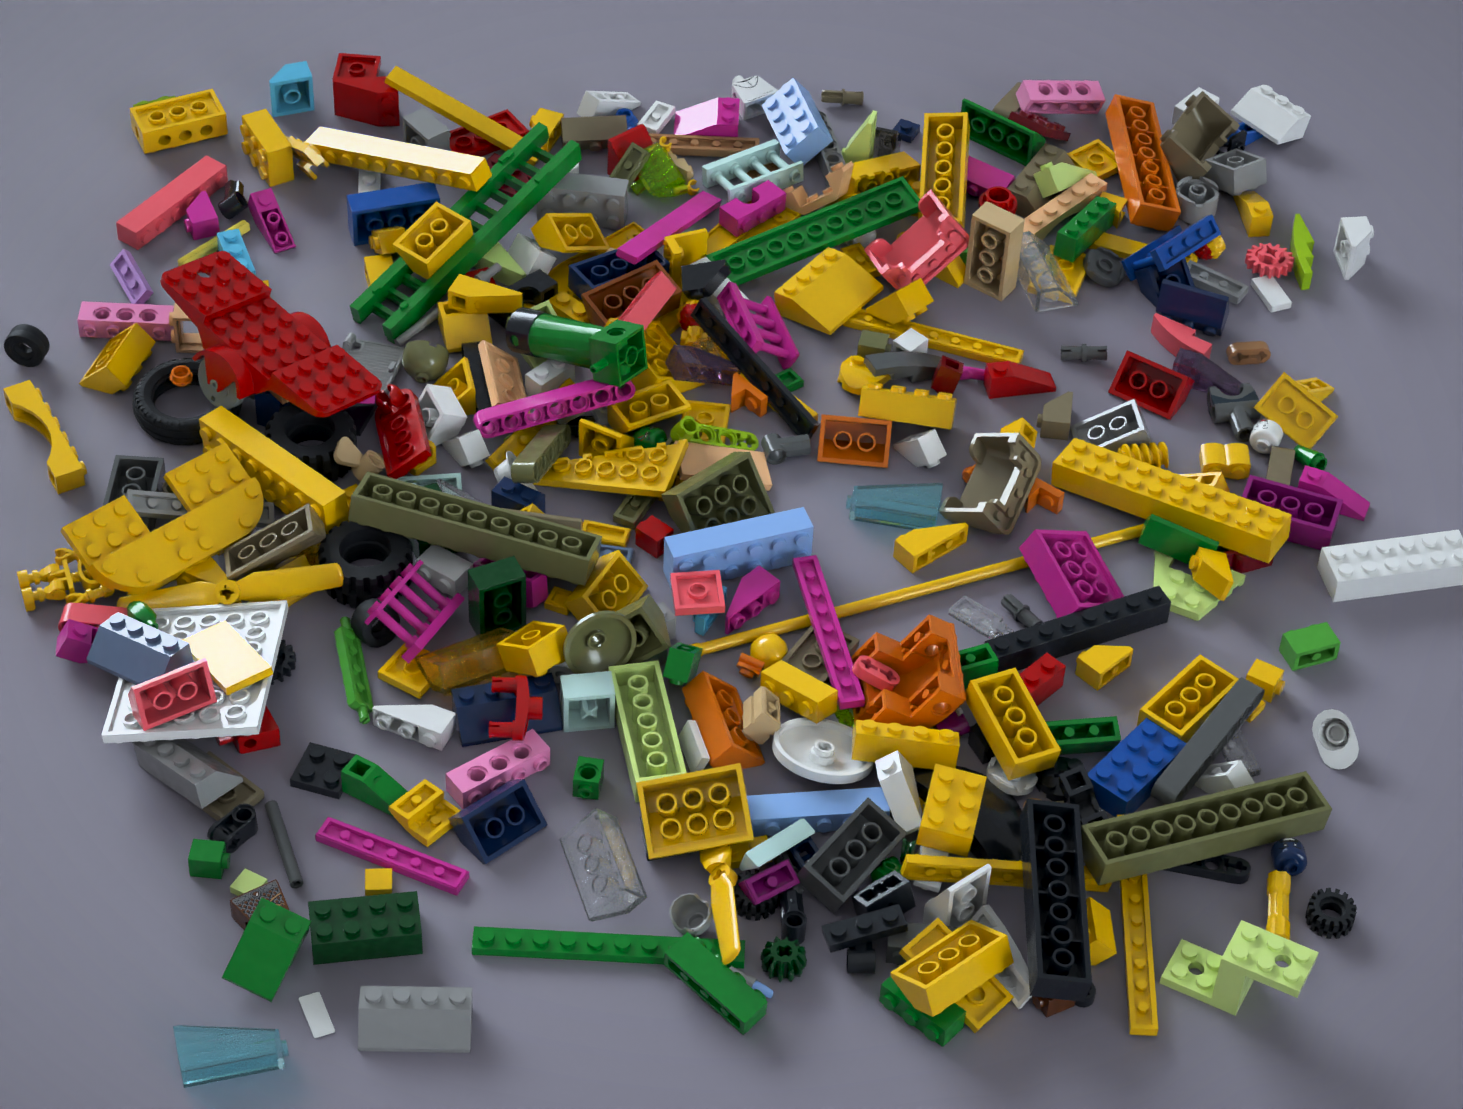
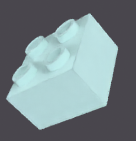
M611 671L560 675V712L563 732L615 728V690Z

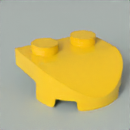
M854 355L841 363L837 382H842V389L861 395L862 387L868 385L869 382H877L884 385L891 377L889 374L874 377L864 363L865 358Z

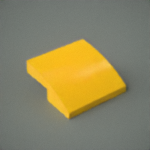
M426 779L389 806L390 813L403 828L426 847L453 828L448 818L461 811L444 799V791Z

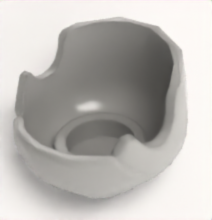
M696 893L680 895L673 901L669 909L670 919L674 927L680 933L686 934L688 932L694 937L706 931L713 919L712 910L708 902L701 899Z

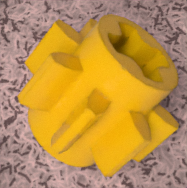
M689 326L687 331H681L680 347H684L685 351L690 354H697L701 351V348L707 349L708 335L699 326Z

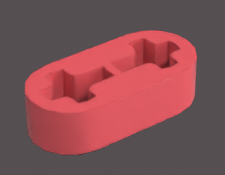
M866 655L859 656L852 666V671L856 677L880 690L887 689L892 692L900 681L896 671Z

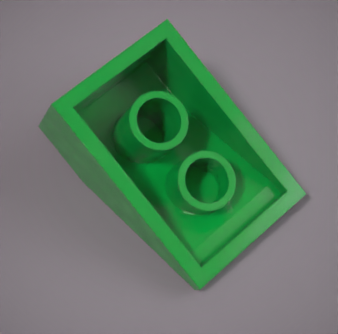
M261 898L224 971L222 979L272 1002L309 932L311 921L265 898Z

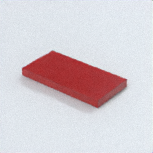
M508 109L488 116V118L522 137L529 132ZM464 127L450 131V149L453 152L482 157L501 149Z

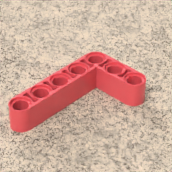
M659 271L645 284L618 320L644 325L645 330L675 292L676 286L662 271Z

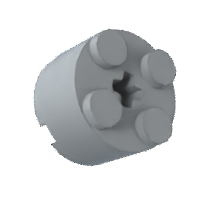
M1188 176L1177 183L1176 194L1181 210L1178 218L1188 222L1190 226L1212 214L1213 217L1216 215L1219 188L1214 181L1206 177L1200 176L1199 179H1192L1193 176Z

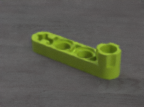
M685 416L670 432L674 442L687 439L690 443L755 451L759 446L758 439L753 433L699 424L691 416ZM699 432L707 434L709 441H703L699 436ZM721 436H726L730 440V445H725L721 441Z

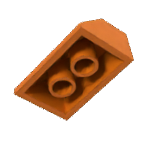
M821 414L817 461L888 468L892 421Z

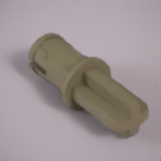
M842 89L841 91L822 90L821 92L822 102L840 103L841 106L844 104L863 105V91L855 92Z

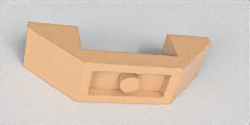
M852 161L845 165L843 162H839L832 166V172L825 176L830 187L823 190V194L820 196L815 193L808 197L802 185L796 188L793 185L783 190L786 192L785 207L806 215L839 199L848 192L854 164Z

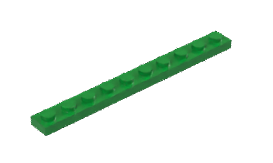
M474 926L472 955L664 965L665 952L681 937ZM700 938L712 954L721 956L718 939ZM740 940V952L731 963L727 964L728 968L732 966L744 969L745 940Z

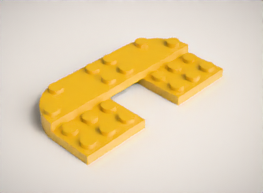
M226 442L165 473L164 480L187 513L154 531H149L125 495L62 527L60 532L87 571L98 583L112 591L117 589L128 592L127 595L146 594L174 581L181 573L216 554L220 556L224 553V549L253 533L263 512L262 490L255 477L250 478Z

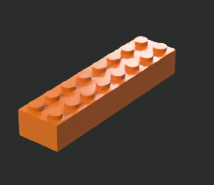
M1115 94L1105 115L1124 198L1128 199L1126 206L1130 224L1154 228L1159 231H1170L1180 216L1181 210L1170 166L1160 146L1162 133L1155 105L1153 102Z

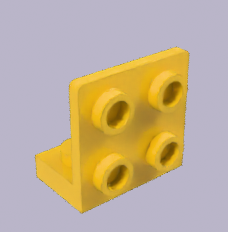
M706 228L664 237L663 257L670 262L669 275L678 286H680V278L682 276L681 266L690 265L706 257L708 240Z

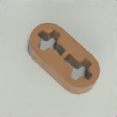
M1264 341L1236 342L1229 345L1226 349L1228 360L1233 365L1260 364L1266 362L1271 356L1269 347Z

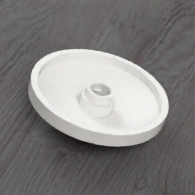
M797 718L781 724V728L774 733L772 750L777 760L793 773L809 780L827 784L854 783L867 777L874 765V762L852 760L853 729L839 722L824 719L816 724L807 718Z

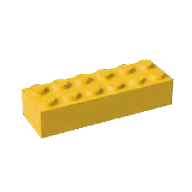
M968 112L924 113L919 198L921 199L931 189L965 229L970 136ZM921 212L918 213V220L923 216Z

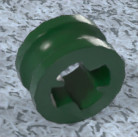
M903 838L900 862L904 861L906 854H915L916 840L908 842L906 838Z

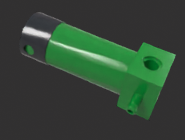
M525 307L518 308L512 313L507 323L506 342L511 351L588 368L593 373V381L621 387L648 368L644 325L617 319L608 326L603 327Z

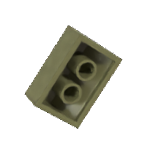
M650 594L616 611L630 620L637 636L635 650L626 664L641 663L670 648L671 643L664 614Z

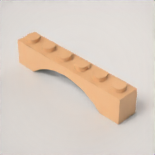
M1090 173L1024 218L1019 262L1035 252L1039 244L1057 224L1070 215L1080 212L1095 197H1100L1102 192H1106L1108 183Z

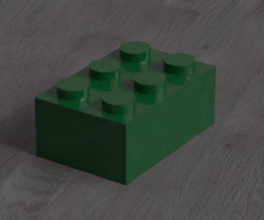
M515 556L467 570L469 623L480 642L519 630L526 625V575Z

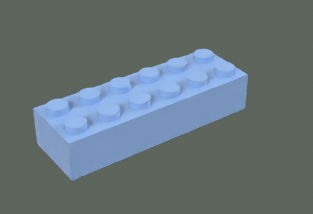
M801 507L664 537L663 572L671 588L670 573L720 570L721 581L745 576L759 565L766 571L792 565L793 558L811 556L814 527L805 508Z

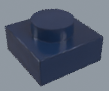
M900 119L892 129L891 137L911 143L920 132V125Z

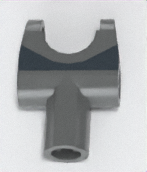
M1242 383L1239 395L1236 396L1226 395L1220 389H1217L1216 386L1208 387L1207 406L1213 423L1229 422L1236 440L1248 442L1254 428L1251 420L1260 419L1261 414L1254 409V406L1259 402V398L1251 384Z

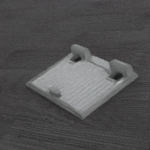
M348 333L343 342V349L376 376L382 383L381 390L388 393L387 385L393 383L402 365L404 347L356 339L355 333ZM352 346L360 347V349H352Z

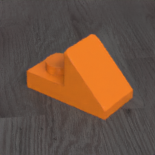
M734 373L730 412L733 413L745 405L749 411L754 412L761 418L767 414L768 396L740 374Z
M1036 478L1024 504L1025 512L1028 513L1038 504L1058 514L1063 507L1065 492Z

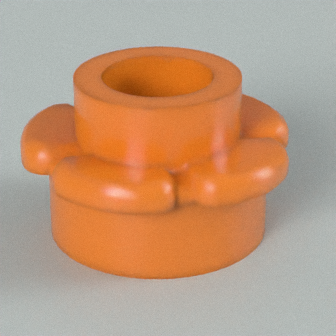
M179 365L172 369L169 378L174 385L185 387L192 382L193 374L187 366Z

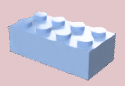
M792 78L762 104L785 155L794 163L802 161L804 166L833 141L809 91L796 79Z

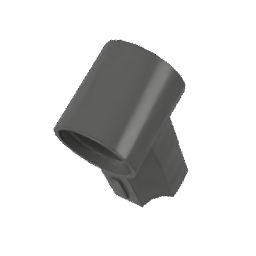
M771 433L764 436L761 440V446L767 462L772 465L784 462L787 457L811 454L808 434L781 438L779 434Z

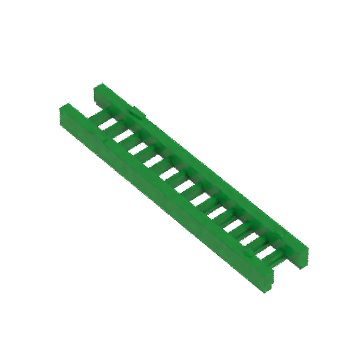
M538 122L511 150L508 149L498 159V162L490 169L492 176L477 192L468 190L450 208L471 221L475 234L425 283L411 275L413 271L400 256L350 305L353 320L361 324L371 313L376 314L386 320L382 324L384 334L388 341L395 344L394 339L412 327L448 292V289L459 274L465 275L582 160L580 144L570 140L554 156L541 149L548 142L549 133L547 126ZM533 156L546 164L541 169H538L527 163V161ZM518 169L532 178L527 183H524L511 175ZM503 184H506L518 192L513 197H510L498 189ZM489 198H492L504 206L499 211H496L484 203ZM475 212H478L489 220L484 225H481L470 219V217ZM403 284L416 292L411 297H408L396 289ZM388 298L400 305V307L394 312L381 303Z

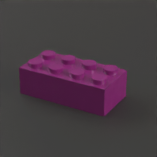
M1249 475L1242 497L1257 501L1263 505L1292 514L1289 538L1286 541L1321 550L1322 547L1330 546L1343 500Z

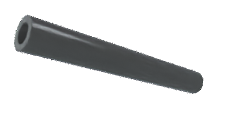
M274 800L268 801L265 804V809L291 888H299L303 885V879L278 803Z

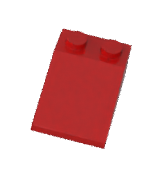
M387 76L333 78L335 115L377 127L400 126L398 90L384 83Z

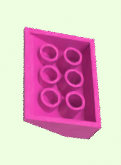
M1035 529L1019 547L1025 562L1029 565L1035 580L1039 583L1057 618L1124 597L1087 531Z

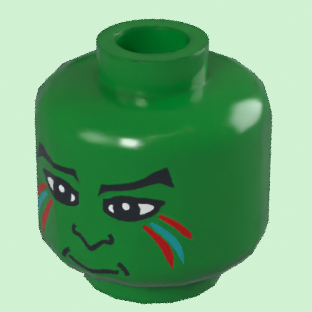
M648 425L636 430L633 435L634 447L642 446L644 449L657 447V443L667 441V435L664 430Z

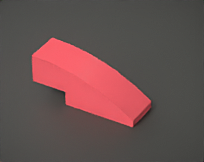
M1158 313L1154 314L1151 333L1157 341L1175 357L1201 371L1209 362L1212 344L1195 337V329Z

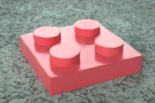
M720 570L670 573L675 616L725 613V600Z

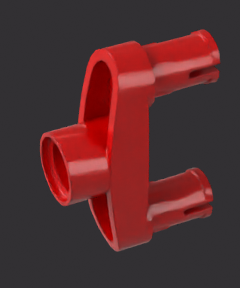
M515 675V677L492 676V693H515L517 697L515 720L513 722L489 721V738H512V741H524L529 720H542L543 697H529L526 675Z

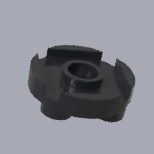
M1058 757L1054 767L1036 772L1038 777L1036 788L1039 792L1042 790V792L1047 794L1046 798L1051 801H1064V803H1067L1059 787V778L1057 777L1061 773L1083 765V763L1077 758Z

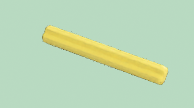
M241 220L225 231L239 229L242 236L250 231V224L245 220ZM217 236L179 258L178 266L217 252Z

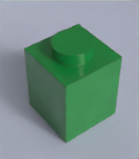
M193 839L188 857L190 876L222 879L224 869H228L230 865V853H226L225 842Z

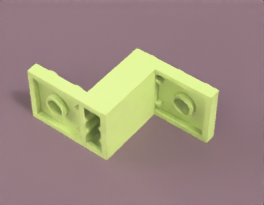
M1241 920L1223 956L1181 939L1161 976L1160 984L1236 1016L1254 980L1298 998L1317 960L1319 952ZM1284 961L1289 966L1283 968L1278 966L1275 962ZM1192 968L1199 969L1202 974L1194 975L1189 970Z

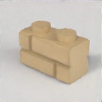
M761 686L753 693V696H750L743 702L742 732L748 740H754L762 745L770 738V735H774L775 731L777 732L781 728L780 700L765 686Z

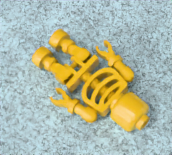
M67 548L56 549V564H49L39 572L32 570V573L28 574L27 569L17 571L26 612L35 610V601L38 600L44 602L45 599L63 600L65 598L66 604L72 602L83 604L89 602L92 604L96 602L95 599L109 597L115 591L107 589L98 583L86 570L76 553ZM77 560L78 572L70 573L68 563ZM40 581L50 583L44 589L38 587L36 591H32L30 586L31 583L38 585ZM80 581L85 593H75L73 583ZM69 590L70 594L66 596L65 591Z

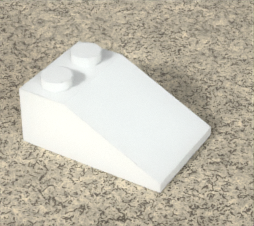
M986 864L950 886L938 896L931 898L924 906L923 923L931 924L936 918H939L946 926L960 927L971 920L983 905H986L992 867Z

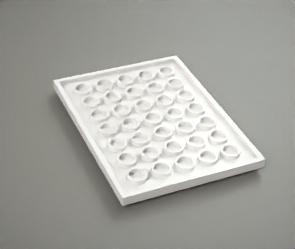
M287 600L152 609L157 615L156 623L159 626L158 630L181 640L226 620L272 667L274 673L289 609ZM273 675L230 695H226L212 680L217 699L216 703L146 731L142 729L133 716L128 698V693L135 684L118 678L102 732L103 743L119 744L138 741H170L174 739L257 735L260 732Z

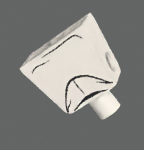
M738 75L732 81L731 98L740 99L739 114L743 120H747L764 114L765 111L762 104L778 90L759 76L755 75L744 79L741 75Z

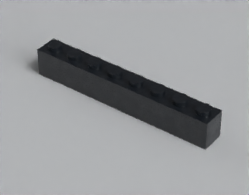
M1156 586L987 640L984 644L989 643L999 659L997 673L1016 668L1019 671L1028 668L1046 653L1054 658H1059L1093 647L1094 645L1167 623L1171 601L1161 587Z

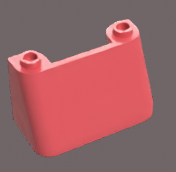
M931 189L918 203V208L923 216L892 244L885 239H875L864 248L880 274L896 290L919 278L926 285L968 247V233Z

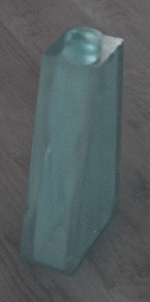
M943 483L854 486L853 494L848 495L846 501V509L850 510L849 520L909 530L936 527L942 499Z
M173 1026L184 1088L285 1068L284 1057L289 1056L286 1039H280L279 1029Z

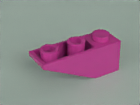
M272 188L251 193L248 200V208L256 226L274 254L295 248L296 245Z
M760 565L743 576L726 614L725 634L727 635L735 629L741 628L746 621L756 617L764 608L774 604L779 599L780 580Z
M68 619L57 637L56 656L77 663H87V656L98 628Z

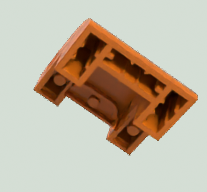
M929 614L901 642L876 632L851 656L853 664L859 656H869L892 668L900 677L899 683L892 692L887 689L880 690L858 678L865 698V705L852 708L854 724L856 720L864 721L869 719L879 723H899L904 726H924L929 729L947 718L966 700L954 624Z

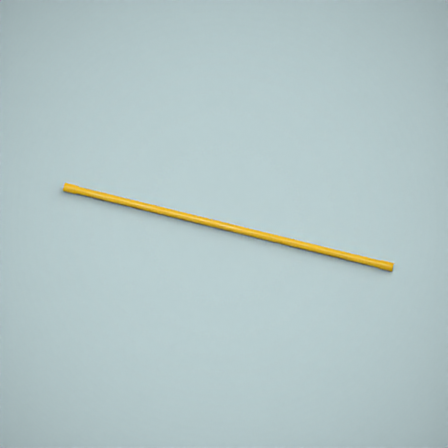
M1144 524L1092 537L1091 540L1096 548H1101L1138 538L1141 535ZM1024 556L834 608L839 619L1029 567V565L1025 562ZM806 614L690 645L703 648L702 657L706 654L753 642L764 634L780 635L810 627L812 624L809 615Z

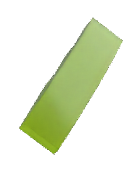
M1299 213L1295 214L1290 252L1293 253V271L1301 290H1307L1310 288L1313 275L1311 267L1314 258L1312 255L1314 240Z

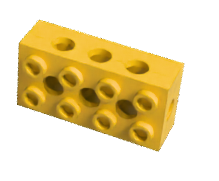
M213 88L129 108L131 127L144 154L228 134L226 112Z

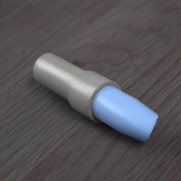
M732 966L730 967L733 972H739L753 990L757 989L765 997L772 998V989L759 982L755 977L747 975Z

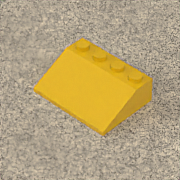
M827 247L774 292L775 305L782 317L831 335L884 289V285L846 253Z
M609 318L604 327L608 326L609 324H611L619 318ZM651 321L644 330L648 368L631 379L635 389L640 390L669 379L680 393L705 385L707 381L659 321Z
M740 763L636 782L649 860L754 841L746 786Z

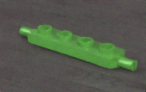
M342 617L340 619L341 626L334 631L347 703L351 709L358 712L359 722L367 724L370 722L369 714L372 712L373 702L361 642L351 628L350 618Z

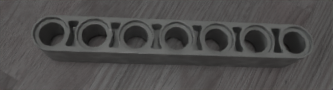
M1241 677L1157 779L1151 790V796L1166 805L1182 801L1259 705L1265 689Z

